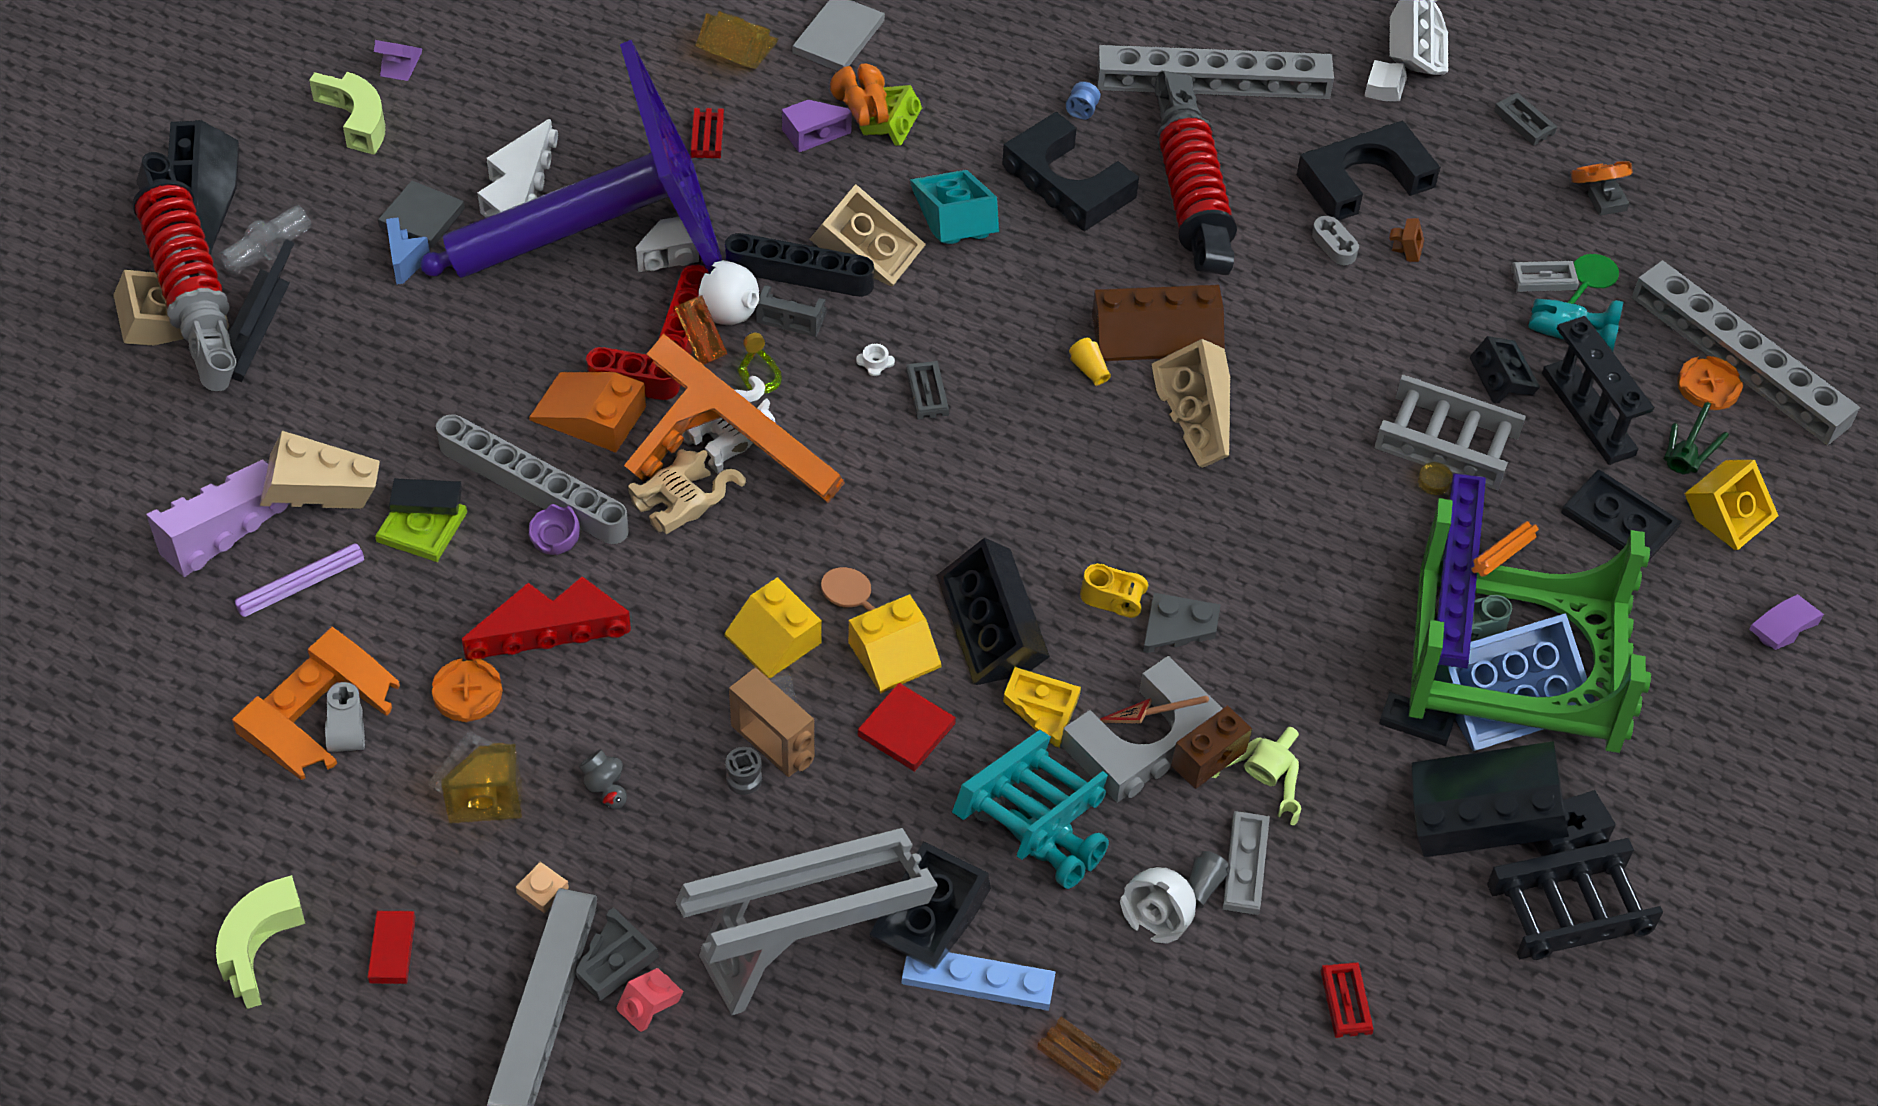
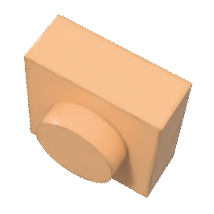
M539 862L516 886V892L545 913L552 906L558 889H568L569 886L567 880Z

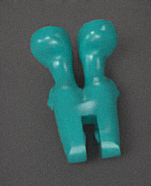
M1535 299L1528 326L1536 332L1564 340L1556 329L1557 325L1586 316L1613 352L1623 301H1612L1603 313H1589L1580 305L1558 300Z
M1035 800L1036 802H1038L1039 804H1041L1042 806H1044V807L1047 808L1048 810H1051V809H1049L1047 806H1045L1044 804H1042V803H1040L1039 801ZM1019 807V811L1015 809L1009 810L1029 825L1037 821V819ZM1068 824L1051 837L1042 850L1039 852L1034 850L1030 855L1041 861H1049L1056 870L1055 878L1058 884L1066 889H1070L1083 879L1085 868L1091 872L1098 865L1108 848L1109 840L1102 833H1094L1085 840L1073 834L1072 826ZM1007 828L1020 842H1022L1023 838ZM1055 844L1064 847L1072 855L1067 857L1057 849Z

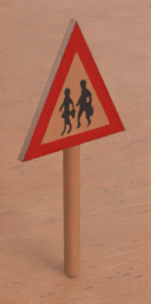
M1201 696L1149 708L1152 703L1150 698L1100 718L1103 723H1142L1145 715L1148 716L1207 703L1209 697Z

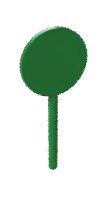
M1586 254L1579 257L1574 262L1577 278L1582 284L1567 303L1574 304L1588 286L1592 288H1607L1615 284L1619 277V269L1614 261L1600 254Z

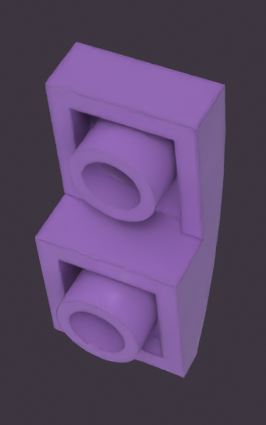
M1797 594L1766 612L1751 625L1749 630L1757 635L1764 645L1776 650L1794 643L1801 631L1818 625L1824 614Z

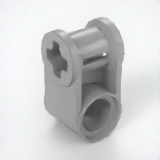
M349 682L336 683L327 693V721L325 722L327 752L365 749L363 710L360 704L359 691L355 685Z

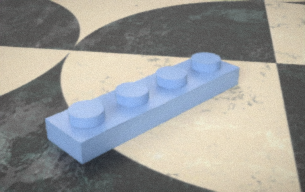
M948 952L936 969L906 956L902 984L1049 1011L1056 971Z

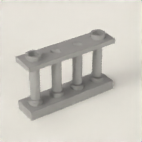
M1402 375L1395 399L1401 400L1403 403L1394 423L1386 420L1382 421L1374 448L1451 475L1463 474L1485 477L1486 487L1499 490L1508 462L1501 460L1500 456L1508 437L1518 440L1526 416L1419 379ZM1415 405L1434 411L1425 434L1406 428ZM1446 416L1465 422L1456 444L1437 438ZM1477 426L1496 432L1487 455L1468 449Z

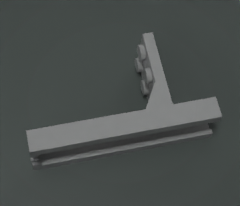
M903 828L682 885L675 903L683 918L719 909L707 939L700 948L699 957L731 1015L746 1010L765 968L795 940L929 903L938 885L927 868L920 870L918 864L921 856L916 853L911 855L910 850L913 844ZM901 861L911 879L750 923H747L743 917L750 900Z

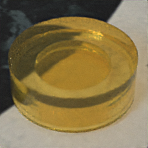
M1430 462L1421 468L1418 483L1425 492L1439 495L1448 491L1453 475L1446 465Z

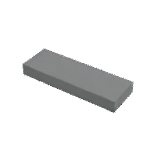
M1234 811L1223 910L1259 915L1270 816Z

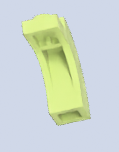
M314 72L309 80L313 101L342 108L351 113L343 126L347 148L375 155L385 136L383 109L376 89L362 77L350 72H346L342 79Z
M292 875L268 882L248 893L232 908L219 931L216 945V958L219 970L224 981L230 980L235 998L242 996L247 1009L262 1005L253 969L254 957L258 948L273 934L305 924Z

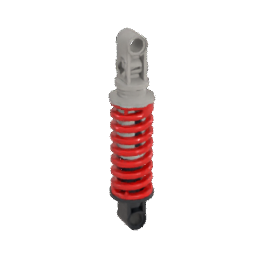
M149 152L143 156L136 180L140 191L135 195L132 207L141 223V230L145 236V242L157 274V280L166 301L167 315L170 317V323L174 327L180 328L183 338L189 342L190 353L195 361L202 385L212 391H222L229 386L236 366V358L230 344L229 333L226 330L227 321L225 315L230 307L227 302V296L222 292L223 288L218 280V273L215 267H213L214 261L209 254V246L205 241V234L202 228H200L201 222L196 215L197 210L194 205L192 190L186 184L176 181L168 157L158 152Z

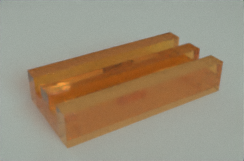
M702 295L675 306V310L697 360L702 365L728 354Z
M1062 1016L1057 1020L1056 1026L1050 1028L1047 1036L1038 1042V1050L1096 1093L1104 1087L1121 1067L1122 1060ZM1061 1032L1064 1033V1034H1065L1066 1036H1068L1069 1038H1071L1073 1041H1075L1077 1044H1079L1081 1047H1083L1085 1050H1087L1088 1052H1090L1092 1055H1094L1096 1058H1098L1100 1061H1102L1104 1064H1106V1065L1109 1066V1067L1107 1068L1105 1065H1103L1101 1062H1099V1061H1098L1097 1059H1095L1093 1056H1091L1090 1054H1088L1086 1051H1084L1082 1048H1080L1078 1045H1076V1044H1075L1074 1042H1072L1070 1039H1068V1038L1065 1037L1063 1034H1061ZM1053 1041L1101 1075L1100 1078H1097L1052 1044Z

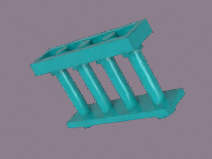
M1038 730L963 783L952 813L963 820L975 811H984L1021 836L1023 839L1016 855L1021 860L1034 850L1036 852L1042 850L1051 837L1090 807L1096 808L1106 795V790L1103 788L1108 774L1102 771L1089 782H1086L1049 757V752L1046 749L1051 736L1042 730ZM1041 768L1076 792L1068 796L1033 773L1032 770H1039ZM1015 782L1017 784L1022 782L1057 806L1052 810H1048L1012 785ZM1003 796L1037 819V821L1029 825L992 799Z

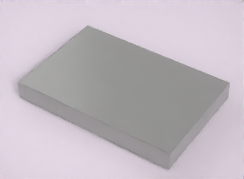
M829 0L792 46L793 54L839 71L843 67L850 66L884 22L885 13L851 0Z

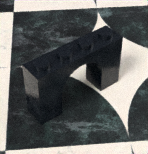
M1054 112L1004 144L1002 165L1008 173L1014 174L1022 180L1029 190L1035 191L1044 198L1050 207H1055L1061 212L1069 223L1077 225L1085 232L1137 198L1139 177L1119 161L1097 175L1083 180L1067 179L1054 173L1048 165L1075 148L1077 127L1058 112Z
M1402 120L1300 154L1296 175L1326 215L1334 217L1339 221L1359 214L1363 197L1361 190L1346 172L1347 168L1357 164H1373L1383 167L1392 173L1409 196L1435 188L1441 167Z

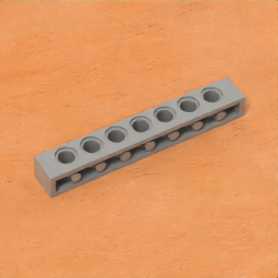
M1099 45L1097 61L1098 90L1155 92V81L1157 75L1162 70L1190 75L1193 81L1194 94L1330 99L1334 82L1332 54Z
M1662 260L1638 278L1631 298L1708 356H1714L1729 362L1738 370L1740 374L1739 379L1824 444L1828 446L1852 426L1860 409L1857 404Z

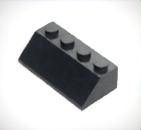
M984 537L936 575L975 685L1011 678L1015 667L1031 672L1050 657L1010 548Z

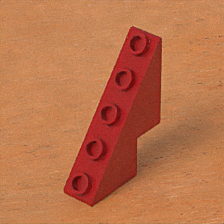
M583 576L553 601L530 583H527L462 638L464 656L466 660H473V658L484 659L502 654L513 655L521 651L538 648L550 649L556 645L573 642L586 643L591 639L603 637L618 638L631 631L630 614L627 609Z

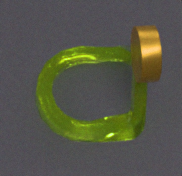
M760 333L749 334L743 341L747 354L738 368L739 375L746 387L752 390V386L748 381L750 376L747 367L757 353L769 364L775 374V379L772 382L764 384V393H769L781 385V371L774 359L762 350L765 346L762 335Z

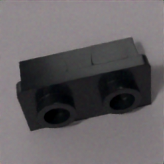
M1487 336L1470 355V360L1493 403H1500L1509 392L1533 396L1540 388L1514 340Z

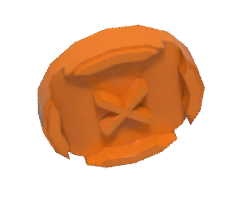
M1617 161L1614 163V166L1613 164L1600 163L1579 167L1570 173L1573 183H1586L1631 175L1633 171L1630 161Z
M1698 356L1691 358L1683 364L1677 378L1678 388L1683 397L1693 405L1703 408L1704 404L1709 402L1711 404L1709 410H1721L1729 408L1737 402L1743 388V382L1739 379L1740 374L1738 370L1729 362L1714 356H1707L1706 359H1698Z
M473 658L472 661H463V659L451 661L438 671L432 683L435 707L442 715L454 721L469 722L485 717L493 712L500 703L503 692L500 675L491 664L477 658Z

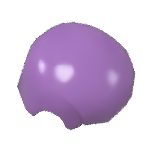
M551 504L545 510L536 513L529 523L528 535L535 548L540 552L549 555H559L571 550L577 543L580 524L570 506L563 508Z

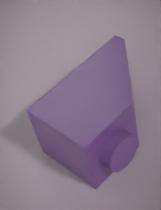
M806 100L782 109V130L798 152L851 133L852 113L848 108Z

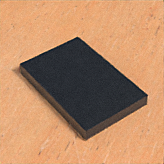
M1600 469L1575 493L1561 511V514L1619 551L1625 547L1631 530L1645 532V547H1650L1649 561L1677 531L1682 522Z

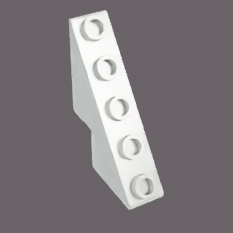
M550 119L487 157L489 179L493 183L477 192L480 213L487 218L537 198V191L543 190L544 169L550 168L551 147L556 148L558 141V130L552 129Z

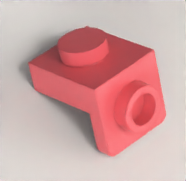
M656 968L628 981L616 1008L625 1019L638 1031L642 1032L648 1028L654 1014L678 1003L684 991L659 968Z

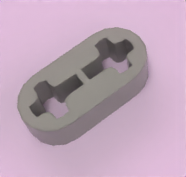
M1331 216L1317 218L1312 230V237L1315 242L1335 263L1349 265L1355 262L1359 250V244L1336 218Z

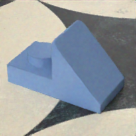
M397 217L386 219L395 279L398 285L403 284L420 268L422 257L430 252L427 237L408 239L407 229H400L399 218Z

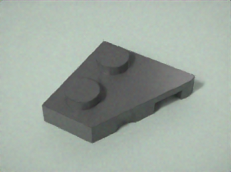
M614 907L606 915L607 923L601 934H595L590 943L589 952L582 957L575 970L577 979L599 1001L603 1000L659 958L657 948Z

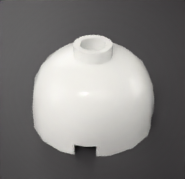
M724 260L715 262L712 265L715 268L711 274L705 273L699 288L700 309L706 311L707 315L704 317L707 321L721 325H735L746 321L752 315L759 302V287L756 278L746 267Z
M1156 867L1140 872L1124 888L1125 893L1120 900L1124 917L1131 927L1138 931L1139 925H1142L1156 934L1151 940L1157 943H1170L1178 940L1195 917L1196 898L1192 887L1180 874L1168 868Z

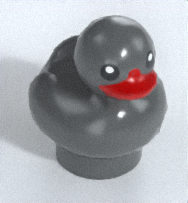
M600 749L579 765V768L584 773V785L589 792H602V802L608 808L619 809L626 803L627 793L623 787L613 784V782L620 779L623 762L619 758L606 756L603 750Z

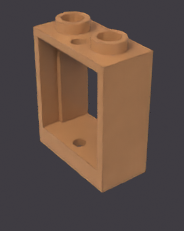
M755 667L729 687L731 726L787 777H790L797 770L803 771L808 768L814 759V718Z

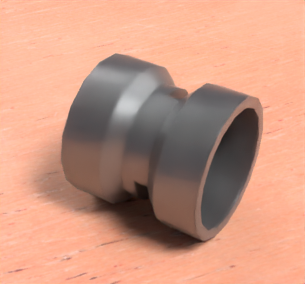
M738 747L732 750L727 755L725 761L727 786L736 794H752L758 790L762 782L761 757L757 751L749 747Z

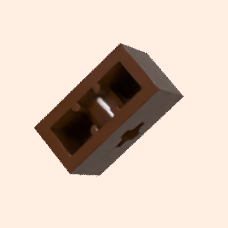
M1227 705L1176 742L1171 766L1196 789L1246 753L1252 728Z

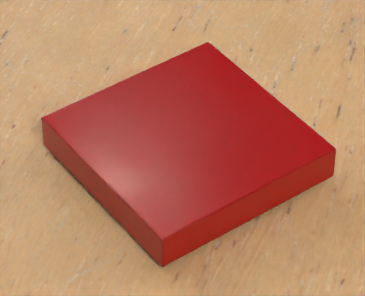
M898 683L859 727L858 737L915 772L955 725L956 717L901 683Z

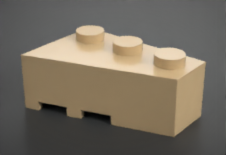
M282 431L270 453L260 506H271L272 503H290L291 507H302L303 504H321L322 508L361 509L365 506L376 486L380 461Z

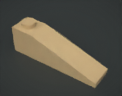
M1201 339L1152 363L1156 390L1160 399L1168 402L1172 409L1170 413L1172 420L1175 423H1180L1185 432L1183 436L1185 443L1199 467L1203 468L1229 456L1230 374L1225 349Z

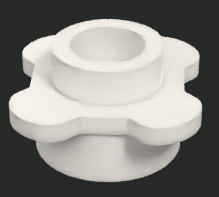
M881 344L868 345L863 350V354H859L856 358L857 364L864 366L871 376H879L882 370L887 367H893L895 363L894 357L888 356L887 348Z

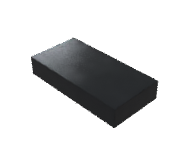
M394 478L389 502L390 512L458 515L462 492L461 481Z
M1389 692L1379 725L1443 746L1447 745L1456 714L1425 709L1423 719L1409 717L1410 698Z

